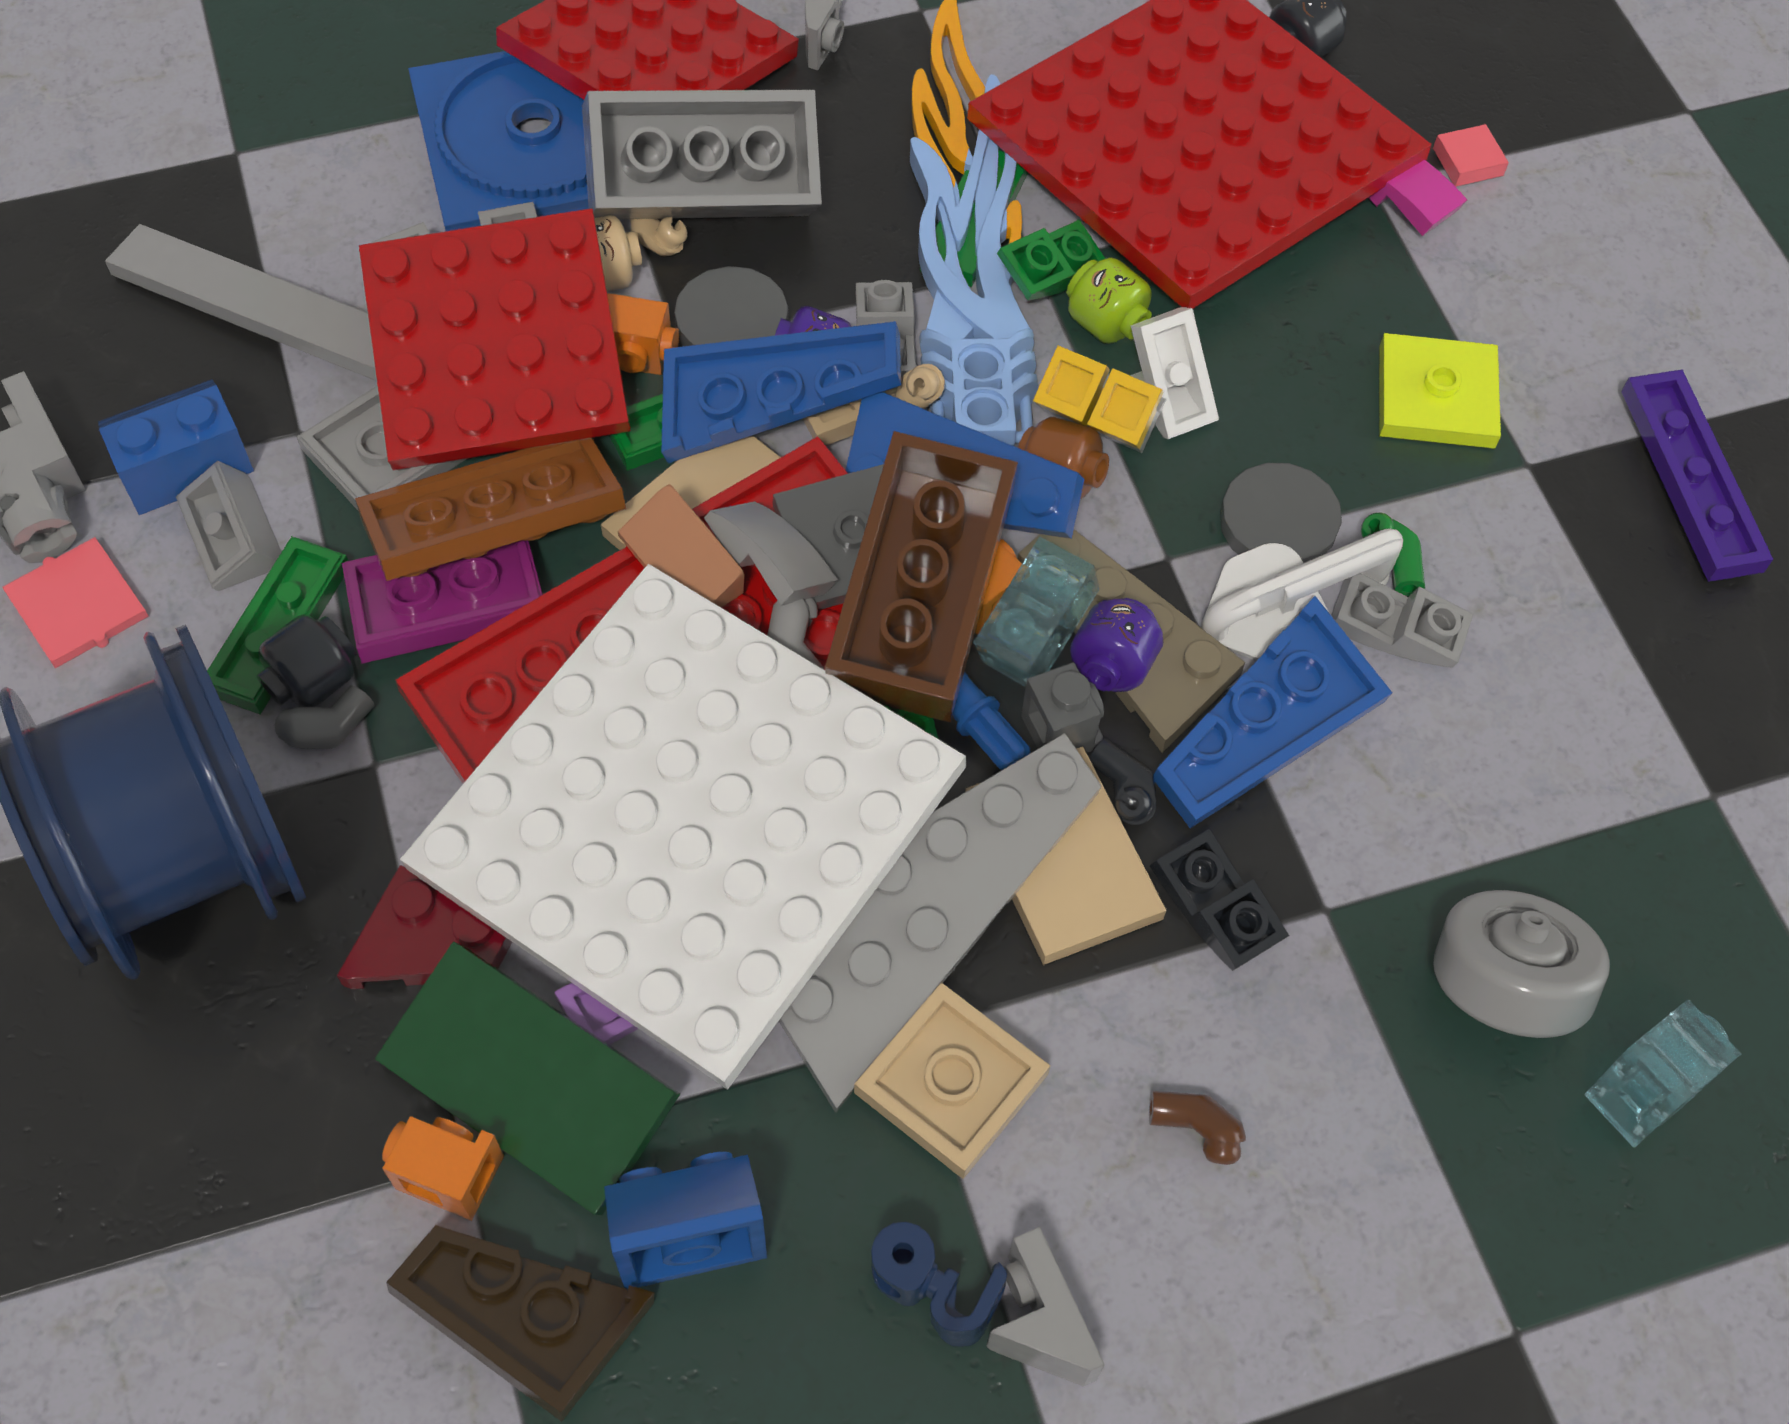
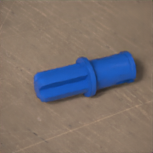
M964 671L953 712V717L958 722L956 729L962 736L970 735L996 766L1004 770L1029 755L1030 747L998 712L1000 703L994 696L987 697Z

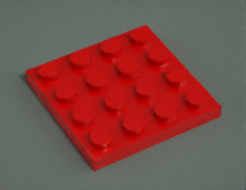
M545 0L496 27L498 47L585 100L588 91L745 90L796 58L799 38L781 29L774 22L764 19L740 5L736 0Z
M592 208L359 245L387 458L393 471L631 431L596 222Z

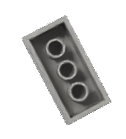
M815 90L587 92L582 105L588 206L589 209H593L595 218L607 215L615 216L618 219L809 216L822 204Z

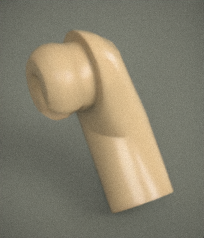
M932 364L918 365L901 377V386L897 387L895 397L925 409L942 396L945 389L943 373Z

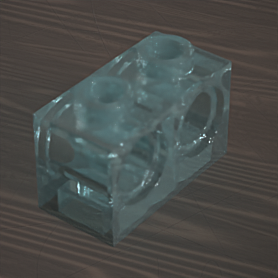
M1039 536L973 642L983 663L1025 687L1028 678L1050 671L1100 590L1094 565Z
M1688 999L1632 1044L1584 1095L1635 1148L1690 1102L1742 1053L1729 1041V1037L1721 1024L1713 1017L1701 1013Z

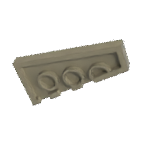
M1073 530L1072 539L1039 534L1018 553V560L1029 569L1028 582L1060 623L1066 622L1075 634L1078 632L1091 608L1103 600L1129 598L1141 602L1153 612L1163 631V647L1144 682L1131 691L1116 692V695L1130 713L1133 711L1138 713L1150 729L1149 737L1162 753L1241 676L1246 662L1210 634L1206 633L1205 630L1076 530Z

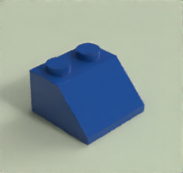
M212 379L98 421L99 431L138 515L176 502V496L217 461L246 474L254 472L238 430L217 385Z
M730 1152L708 1153L693 1159L690 1162V1168L662 1173V1170L657 1167L640 1168L623 1174L619 1178L620 1183L604 1186L612 1254L625 1289L628 1290L629 1285L642 1287L767 1258L763 1216L748 1155L733 1158Z

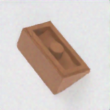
M671 484L660 489L618 531L619 538L644 568L650 564L717 606L723 607L743 594V570Z

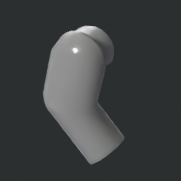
M802 598L782 606L777 600L773 605L767 636L824 670V667L803 642L807 627L812 623L811 618H816L818 614L817 604L814 599L804 600Z

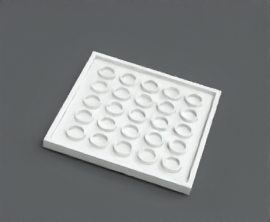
M648 564L400 860L408 871L728 1090L966 768V756L835 676L825 674V670Z

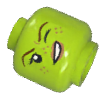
M1105 258L1099 262L1097 260L1088 261L1075 273L1067 287L1066 293L1069 297L1068 311L1070 316L1102 343H1115L1125 336L1128 339H1134L1131 325L1150 319L1152 316L1151 311L1148 310L1152 297L1149 284L1118 259Z

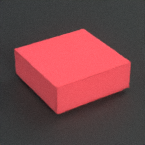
M1486 124L1439 134L1433 146V150L1455 187L1504 176L1509 163Z

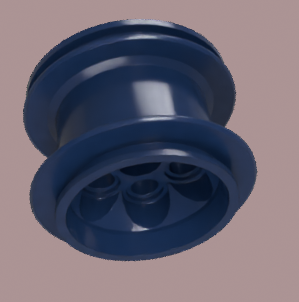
M186 624L175 628L181 642L163 649L160 648L154 633H145L143 638L156 667L154 679L36 725L25 705L13 689L4 687L0 691V705L10 736L5 738L0 737V803L24 859L53 918L80 962L85 966L97 962L96 946L104 943L122 973L132 980H136L140 974L138 957L129 933L133 930L244 883L255 890L267 917L271 920L276 919L278 915L272 898L291 890L296 902L307 899L270 811Z

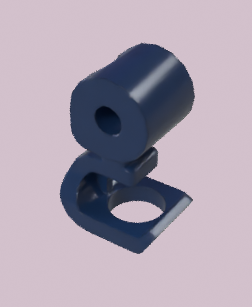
M909 1222L893 1223L880 1231L874 1239L871 1249L872 1277L877 1288L883 1294L904 1306H914L925 1297L930 1298L931 1323L942 1340L954 1347L971 1346L981 1339L1004 1295L1007 1272L1000 1262L993 1265L991 1277L973 1313L970 1316H965L959 1313L955 1307L956 1289L960 1273L951 1268H948L945 1273L938 1269V1265L935 1263L934 1243L929 1234L920 1226Z

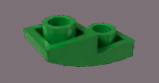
M1080 219L1051 233H1048L1044 227L1001 247L997 252V255L1027 300L1040 299L1066 291L1075 273L1085 263L1091 260L1099 262L1105 259Z

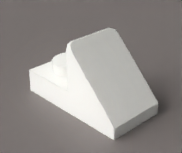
M1180 307L1131 325L1142 371L1130 376L1163 390L1162 397L1166 398V402L1155 424L1163 438L1170 439L1218 421L1219 416L1193 309Z

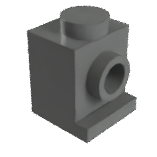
M1074 662L1028 678L1021 717L1037 749L1065 733L1076 749L1084 747L1086 753L1094 751L1097 745L1104 739L1099 729L1100 718L1104 716V706L1096 686L1079 673Z

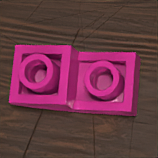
M1426 160L1391 179L1384 188L1369 197L1376 207L1390 198L1422 236L1456 213L1467 201L1466 197Z

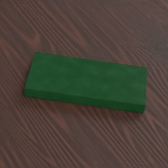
M454 941L375 1057V1060L478 1133L483 1130L495 1135L502 1150L594 1215H603L606 1210L604 1186L620 1183L619 1178L632 1170L680 1096V1093L483 958Z

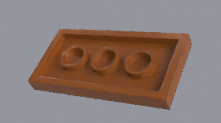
M592 438L526 448L355 498L362 523L386 581L402 576H418L429 568L462 558H477L486 554L491 549L521 540H536L544 537L548 532L577 523L596 522L607 514L626 509L622 487Z

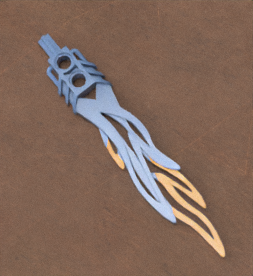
M944 0L937 12L933 26L930 65L933 78L946 106L949 127H947L938 109L924 69L920 68L916 71L912 85V124L915 137H912L910 141V165L926 202L920 220L918 256L925 283L934 299L927 328L922 330L919 336L922 353L920 359L921 364L936 366L943 373L945 379V389L942 396L928 406L932 413L1015 446V443L1020 442L1025 431L1033 426L1031 404L1038 390L1037 374H1034L1036 357L1035 352L1032 351L1034 346L1033 329H1030L1014 298L1010 287L1013 278L997 255L1001 248L1000 244L1006 239H1010L1009 244L1021 239V204L1018 200H1013L1008 205L1014 184L1017 162L1004 151L1005 165L996 191L998 145L978 128L973 157L971 155L966 140L962 101L944 63L942 45L945 36L948 38L957 76L970 101L999 86L1001 83L997 76L991 74L987 79L986 86H984L970 62L964 45L957 0ZM924 115L952 167L963 175L966 170H969L961 199L955 177L938 150L929 132ZM974 202L975 253L977 256L976 289L978 295L971 291L962 274L957 256V251L961 250L968 233ZM937 219L941 222L945 239V262L938 251L936 243L935 225ZM1021 419V431H1016V423Z

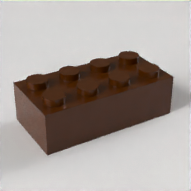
M893 431L826 662L825 674L835 676L881 705L951 723L1011 502L1018 462Z

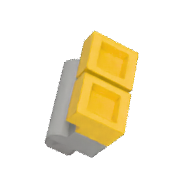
M1057 345L1033 401L1047 413L1070 422L1091 427L1098 431L1099 435L1142 453L1166 402V398L1162 397L1163 390L1113 368L1109 375L1110 369L1106 365Z

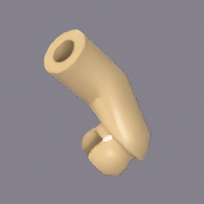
M672 217L663 218L661 221L658 219H630L631 231H636L639 244L664 257L672 256L683 249V242L687 239V229L682 221L679 220L673 227L671 226Z

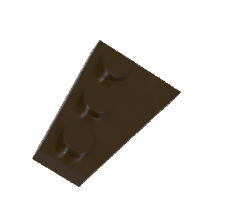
M437 1225L433 1227L386 1282L388 1292L561 1422L652 1307L655 1294L654 1292L629 1285L627 1290L592 1279L591 1273L565 1265L564 1269L530 1260L521 1257L518 1250Z

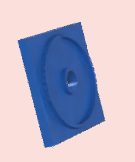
M506 51L408 68L445 231L481 226L478 216L480 211L528 202L534 203L537 217L589 209L582 115L584 100ZM528 118H544L551 122L546 129L535 133L523 132L516 128L520 122Z

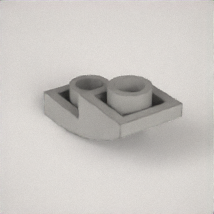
M805 0V46L808 68L818 71L828 53L836 52L839 48L844 33V22L839 20V9L843 0Z
M879 280L873 283H856V326L894 321L897 323L900 332L902 377L916 367L912 282Z
M755 501L710 510L704 517L718 541L740 567L756 565L781 606L802 598L805 600L824 595L838 581L827 563L799 531L778 514Z
M1360 573L1344 580L1332 617L1346 635L1358 643L1409 660L1453 668L1459 662L1473 613L1421 587H1418L1407 597Z

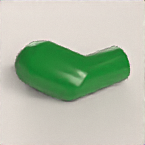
M1381 512L1373 513L1366 517L1361 524L1363 538L1390 528L1398 530L1403 538L1402 549L1392 568L1394 590L1409 597L1418 587L1425 589L1422 549L1418 536L1400 522L1391 519L1387 514Z

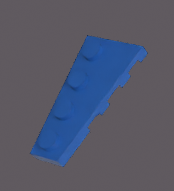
M896 321L664 349L661 452L667 463L901 386L900 332Z
M884 392L861 399L845 470L848 474L884 464L893 431L1016 461L1018 466L1014 490L1003 529L1072 539L1085 480L1078 472Z
M1314 596L1294 621L1268 646L1263 655L1229 689L1227 694L1211 712L1205 715L1157 768L1153 775L1155 783L1188 827L1192 828L1383 704L1393 692L1318 598Z

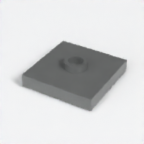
M884 464L773 494L772 505L775 513L799 531L815 548L838 579L826 594L813 597L818 610L844 603Z

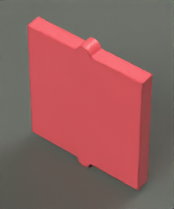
M96 537L55 559L53 557H46L43 560L42 566L2 587L55 669L95 646L100 648L106 647L109 643V638L149 617Z

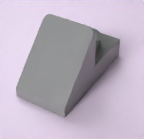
M1038 1227L1013 1238L1008 1255L1010 1264L1004 1266L1007 1272V1284L1018 1306L1023 1308L1030 1305L1033 1312L992 1330L986 1345L987 1348L1081 1386L1097 1381L1105 1364L1041 1228Z

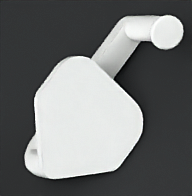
M1384 529L1303 563L1300 556L1292 548L1278 543L1264 544L1229 559L1223 567L1208 609L1203 616L1201 628L1230 651L1257 661L1268 646L1294 621L1314 596L1326 608L1318 592L1319 590L1360 573L1386 585L1389 580V574L1403 546L1402 535L1398 530Z

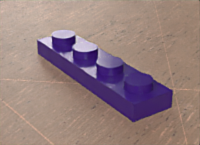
M1683 369L1629 377L1621 393L1708 582L1764 573L1773 561V557Z

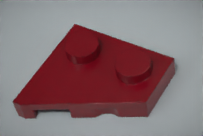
M400 865L337 977L342 986L350 989H363L364 982L401 979L404 980L406 986L424 985L453 941L462 944L497 969H499L512 941Z

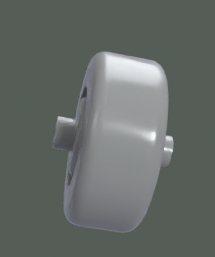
M1492 890L1470 895L1459 901L1450 910L1434 953L1433 966L1437 981L1445 994L1462 1011L1477 1021L1494 1029L1517 1036L1551 1038L1574 1032L1589 1021L1609 976L1610 960L1607 949L1599 935L1583 919L1565 907L1528 893Z

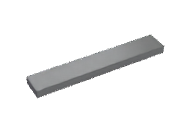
M141 224L105 260L112 276L377 381L367 312Z

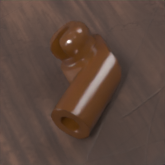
M1151 1091L1149 1102L1150 1125L1194 1129L1205 1138L1203 1152L1207 1160L1212 1163L1230 1165L1240 1159V1142L1246 1141L1243 1124L1216 1100L1203 1094Z

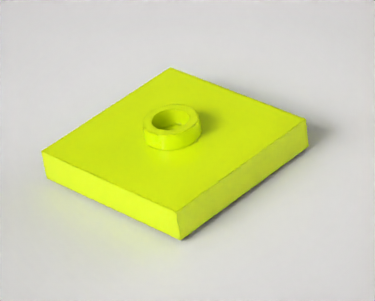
M1384 333L1380 343L1379 436L1495 449L1501 437L1498 345Z

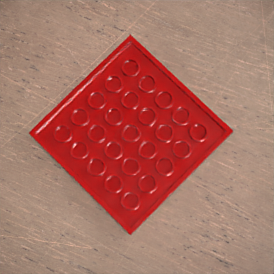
M1150 0L968 102L967 119L1175 302L1181 307L1192 309L1378 192L1391 179L1423 160H1427L1432 145L1248 0Z

